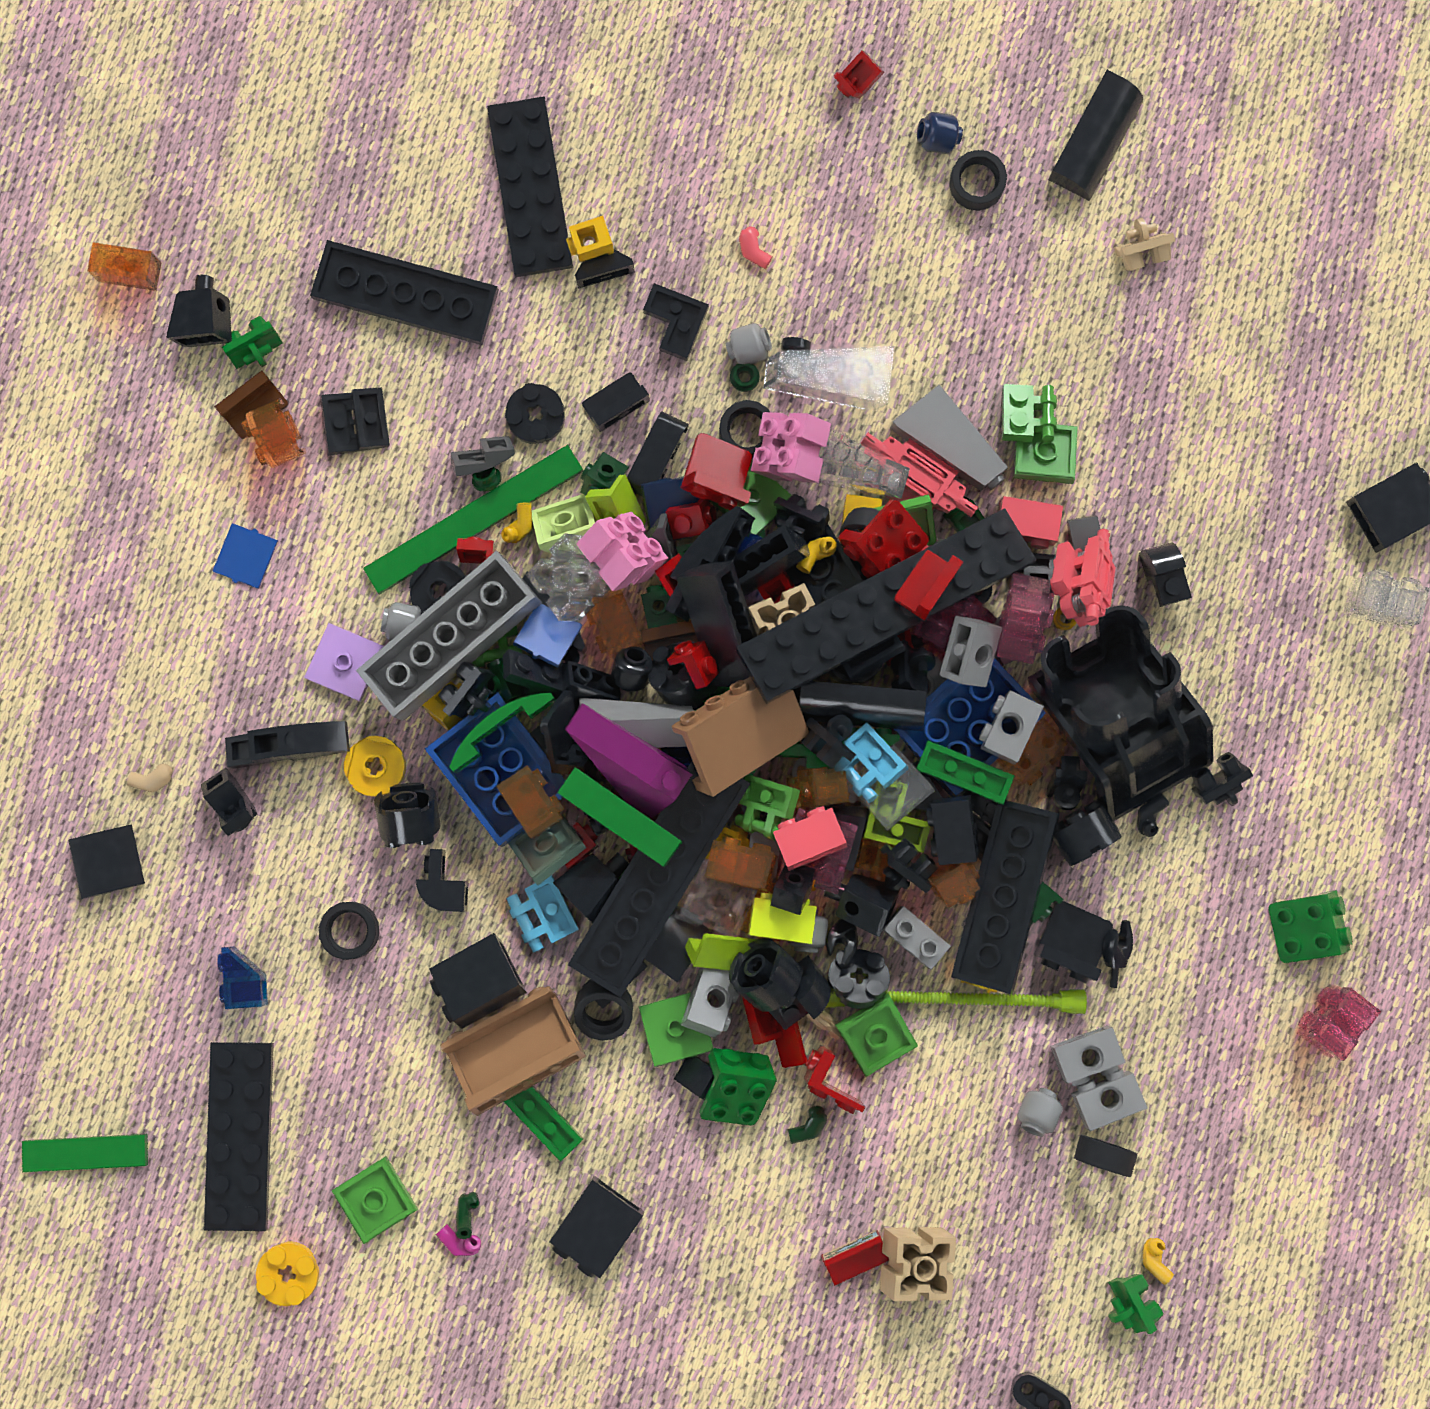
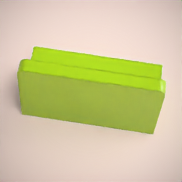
M619 475L610 489L589 490L585 496L596 521L608 517L615 519L620 514L633 512L634 515L642 520L643 525L646 523V518L626 475Z
M706 933L702 939L688 938L685 949L693 967L730 970L739 952L744 954L750 949L748 944L757 939Z

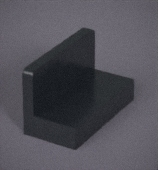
M629 372L584 400L582 406L599 432H602L648 403L650 398L644 386H640L634 375Z

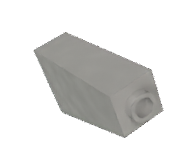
M940 385L912 405L891 424L890 428L906 441L910 438L957 470L959 477L980 491L987 486L992 490L1005 479L1002 474L1007 470V465Z
M579 698V707L584 703L656 748L686 747L683 736L675 733L671 726L680 721V717L683 714L694 711L692 706Z

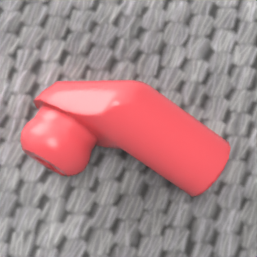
M749 226L742 230L739 236L742 255L751 262L766 269L773 256L759 249L757 238L759 232L755 227Z

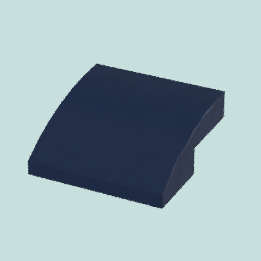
M684 476L674 479L664 478L641 484L649 530L660 514L666 513L669 507L697 503L701 499L693 496L691 492L681 489Z

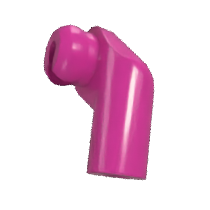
M448 1224L435 1234L454 1256H472L478 1253L481 1248V1240L478 1236L471 1235L468 1239H460Z

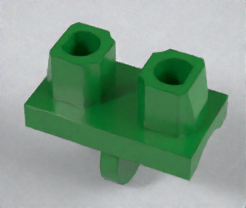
M258 316L250 321L249 327L251 331L241 336L239 331H231L232 341L225 343L226 345L222 348L236 369L244 365L248 366L255 361H258L261 367L266 366L267 362L264 356L273 352L272 349L283 344L270 321L266 322L261 316Z
M1133 1274L1126 1278H1115L1108 1283L1116 1296L1110 1300L1114 1307V1310L1108 1315L1112 1323L1121 1321L1125 1329L1132 1327L1135 1333L1146 1331L1147 1334H1152L1157 1330L1155 1323L1164 1313L1155 1300H1148L1143 1303L1139 1296L1149 1289L1142 1274Z

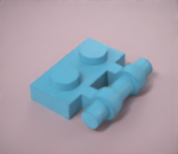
M867 722L843 742L856 754L854 759L850 762L845 757H842L834 768L840 777H845L853 785L852 790L857 796H863L868 803L873 802L878 796L871 788L876 781L886 789L909 769L903 760ZM859 761L868 770L862 777L854 769V765Z
M553 875L539 885L535 883L525 888L524 890L529 900L524 903L521 902L517 893L506 898L511 908L509 913L512 919L516 918L523 932L521 937L524 943L529 944L533 953L544 948L539 936L546 933L552 944L579 930L561 891L553 884L555 881ZM532 909L535 910L542 924L534 928L527 914Z

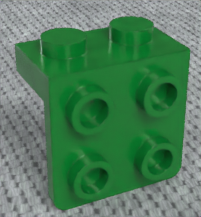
M1337 890L1323 892L1315 896L1274 902L1269 905L1268 910L1278 954L1283 963L1337 956L1351 950L1352 934L1350 928L1345 927L1343 915L1346 912L1343 898L1341 896L1338 897Z
M712 1048L708 1059L714 1080L700 1108L701 1119L749 1126L755 1125L777 1082L769 1056L760 1053L734 1051L732 1049Z

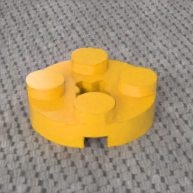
M368 736L350 747V752H347L344 759V773L349 783L357 792L376 797L382 791V795L390 793V787L401 784L406 773V760L403 751L393 741L382 736ZM375 758H379L383 769L382 771H377L376 775H372V769L367 768L368 762H374Z
M287 1241L274 1245L262 1255L256 1268L257 1291L275 1305L295 1306L300 1304L312 1294L319 1280V1267L313 1253L309 1248L297 1242ZM289 1265L292 1267V1273L296 1274L295 1279L290 1278L288 1282L283 1281V1275L279 1274L280 1269L284 1270Z

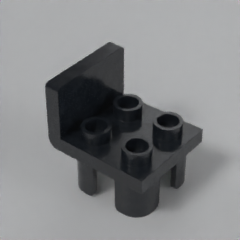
M1123 605L1106 609L1105 616L1098 618L1099 622L1095 625L1097 638L1073 652L1070 651V643L1064 635L1050 641L1041 653L1042 670L1028 677L1030 689L1095 777L1097 799H1101L1113 821L1192 777V773L1196 770L1209 767L1214 762L1212 722L1204 709L1182 683L1179 662L1171 652L1161 656L1150 642V628L1147 621L1136 609Z

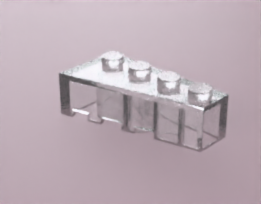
M895 346L779 351L767 359L763 388L875 411L888 405Z
M830 427L826 447H820L818 457L823 459L819 483L816 484L902 498L910 468Z

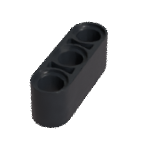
M663 411L660 412L627 476L634 493L642 496L641 484L663 479L668 470L666 466L669 459L673 460L681 444L679 443L683 432L686 433L688 430V423Z

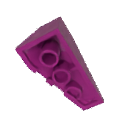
M584 703L580 705L565 728L625 802L651 818L677 799L692 776L685 765Z

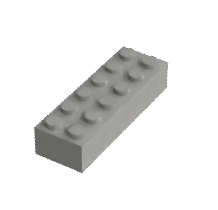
M496 550L356 671L391 715L404 721L457 676L456 670L462 662L472 663L536 609L542 601L506 558Z

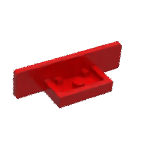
M742 997L754 1045L775 1040L783 1068L806 1064L807 1057L798 1021L784 1030L770 1012L757 1010Z

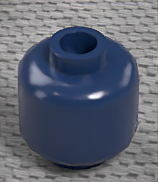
M931 112L919 121L917 128V141L921 143L924 150L929 152L948 154L956 145L960 144L963 136V129L959 126L957 118L952 114Z

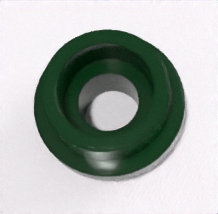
M738 363L730 372L731 384L738 391L749 392L759 383V371L753 364ZM741 373H748L751 377L750 380L742 382L739 379Z
M495 467L472 474L473 487L481 492L495 489L502 480L500 471Z

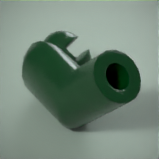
M475 1192L463 1193L458 1198L456 1235L460 1239H468L472 1235L471 1209H476L480 1205L478 1195Z

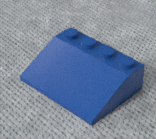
M994 658L986 687L960 684L947 679L926 698L923 732L894 729V731L900 734V738L918 760H920L926 742L931 741L991 765L998 757L980 749L983 741L979 740L985 724H992L996 716L992 709L999 695L1004 697L1008 691H1013L1027 699L1034 700ZM1042 710L1037 722L1046 714L1044 710ZM1008 718L1003 719L1001 723L1002 730L1006 734H1014L1016 732L1015 722ZM934 778L951 797H956L964 790Z
M497 693L488 700L491 705L488 712L478 709L474 716L468 715L426 747L425 750L498 846L504 847L564 798L557 792L566 780L561 774L551 772L550 762L546 758V754L516 716L475 745L482 755L458 774L451 770L449 767L458 747L471 730L489 714L506 705V702Z

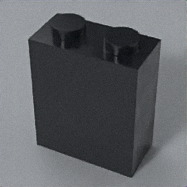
M1417 462L1346 501L1375 553L1430 524V478L1427 472L1419 467Z
M495 933L429 968L433 977L430 980V985L437 997L442 996L445 1005L442 1006V1011L449 1023L455 1022L462 1029L527 993L504 944Z
M593 1176L549 1242L554 1245L552 1250L564 1259L570 1257L579 1263L577 1267L585 1275L591 1278L596 1275L598 1278H601L642 1219L644 1211L599 1178Z

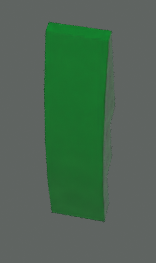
M576 767L557 792L663 867L667 865L683 842Z

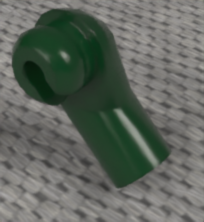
M818 1105L812 1106L808 1110L809 1118L805 1125L788 1129L791 1144L812 1140L819 1136L827 1123V1115L824 1113L823 1107Z

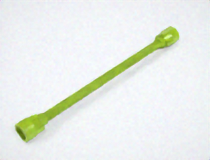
M1085 989L1059 990L1058 993H1052L1049 996L1022 994V996L1018 994L1017 996V994L1001 995L1000 993L998 995L997 993L962 994L961 992L959 994L958 992L955 994L954 992L951 994L950 992L923 993L922 991L920 993L918 991L916 993L915 991H912V993L911 991H908V993L907 991H904V993L900 991L899 993V991H887L894 1003L896 1001V1003L908 1002L909 1004L911 1002L913 1004L915 1002L916 1004L924 1002V1004L947 1003L948 1005L950 1003L952 1005L954 1003L956 1005L958 1003L959 1005H962V1003L966 1005L967 1003V1005L983 1004L987 1006H1001V1004L1002 1006H1005V1004L1006 1006L1010 1004V1006L1026 1005L1027 1007L1049 1006L1052 1009H1058L1069 1014H1085L1087 1008ZM831 993L826 1008L846 1006L840 1002L841 999L835 993Z

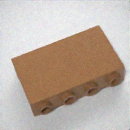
M751 677L733 683L730 686V690L722 695L709 698L704 706L696 711L683 714L680 717V721L671 726L675 733L683 736L699 776L693 779L696 790L712 797L793 746L809 733L793 690L766 704Z
M550 986L533 989L528 993L527 998L504 1005L501 1008V1012L492 1017L485 1016L474 1022L473 1027L464 1032L457 1031L446 1038V1042L440 1044L442 1051L448 1055L467 1097L464 1101L468 1110L476 1116L587 1057L560 1000Z

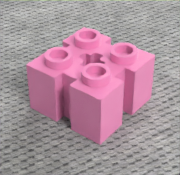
M763 412L758 436L763 438L761 447L755 448L751 471L777 481H792V479L800 482L819 483L823 459L818 456L820 447H826L831 423L808 413H789V416L783 413Z
M633 512L620 514L615 519L608 517L597 520L576 543L590 563L596 562L601 569L598 573L612 591L626 588L630 583L636 585L648 581L655 573V570L661 567L668 559L660 543L653 538L646 537L644 534L646 529L642 520L634 515Z

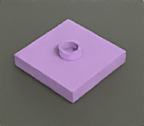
M328 623L304 678L361 702L368 685L356 670L384 646Z

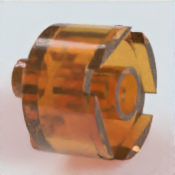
M280 398L247 412L246 419L241 421L246 435L249 438L254 437L258 446L254 450L262 466L269 464L271 468L306 454V448L300 449L296 441L301 439V435L289 410L283 412L279 407L284 404Z

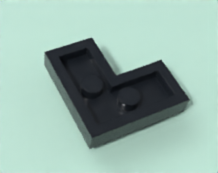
M654 283L643 308V313L669 323L659 350L688 361L709 309V304Z

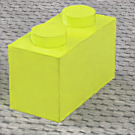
M761 892L760 898H753L748 930L749 936L812 944L817 906H811L810 899H807L801 915H797L770 906L773 894Z

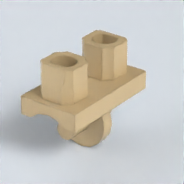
M1143 218L1136 219L1134 221V229L1126 231V236L1128 240L1137 238V241L1114 247L1116 256H1122V261L1127 271L1145 267L1142 251L1150 249L1153 263L1171 260L1170 243L1175 242L1174 233H1161L1149 237L1150 233L1157 232L1156 223L1147 225Z

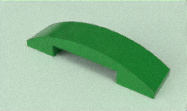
M551 693L530 695L512 701L492 712L466 736L458 747L449 767L454 773L458 774L482 756L475 747L476 744L521 711L525 710L528 716L533 719L552 705L556 699Z

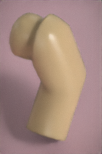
M162 763L147 776L131 772L127 779V786L148 792H157L170 782L173 770L168 764Z

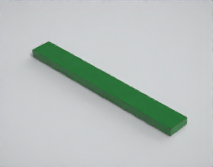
M567 444L365 566L363 570L380 595L413 575L423 564L432 563L456 549L458 538L476 537L516 513L517 503H532L584 470Z

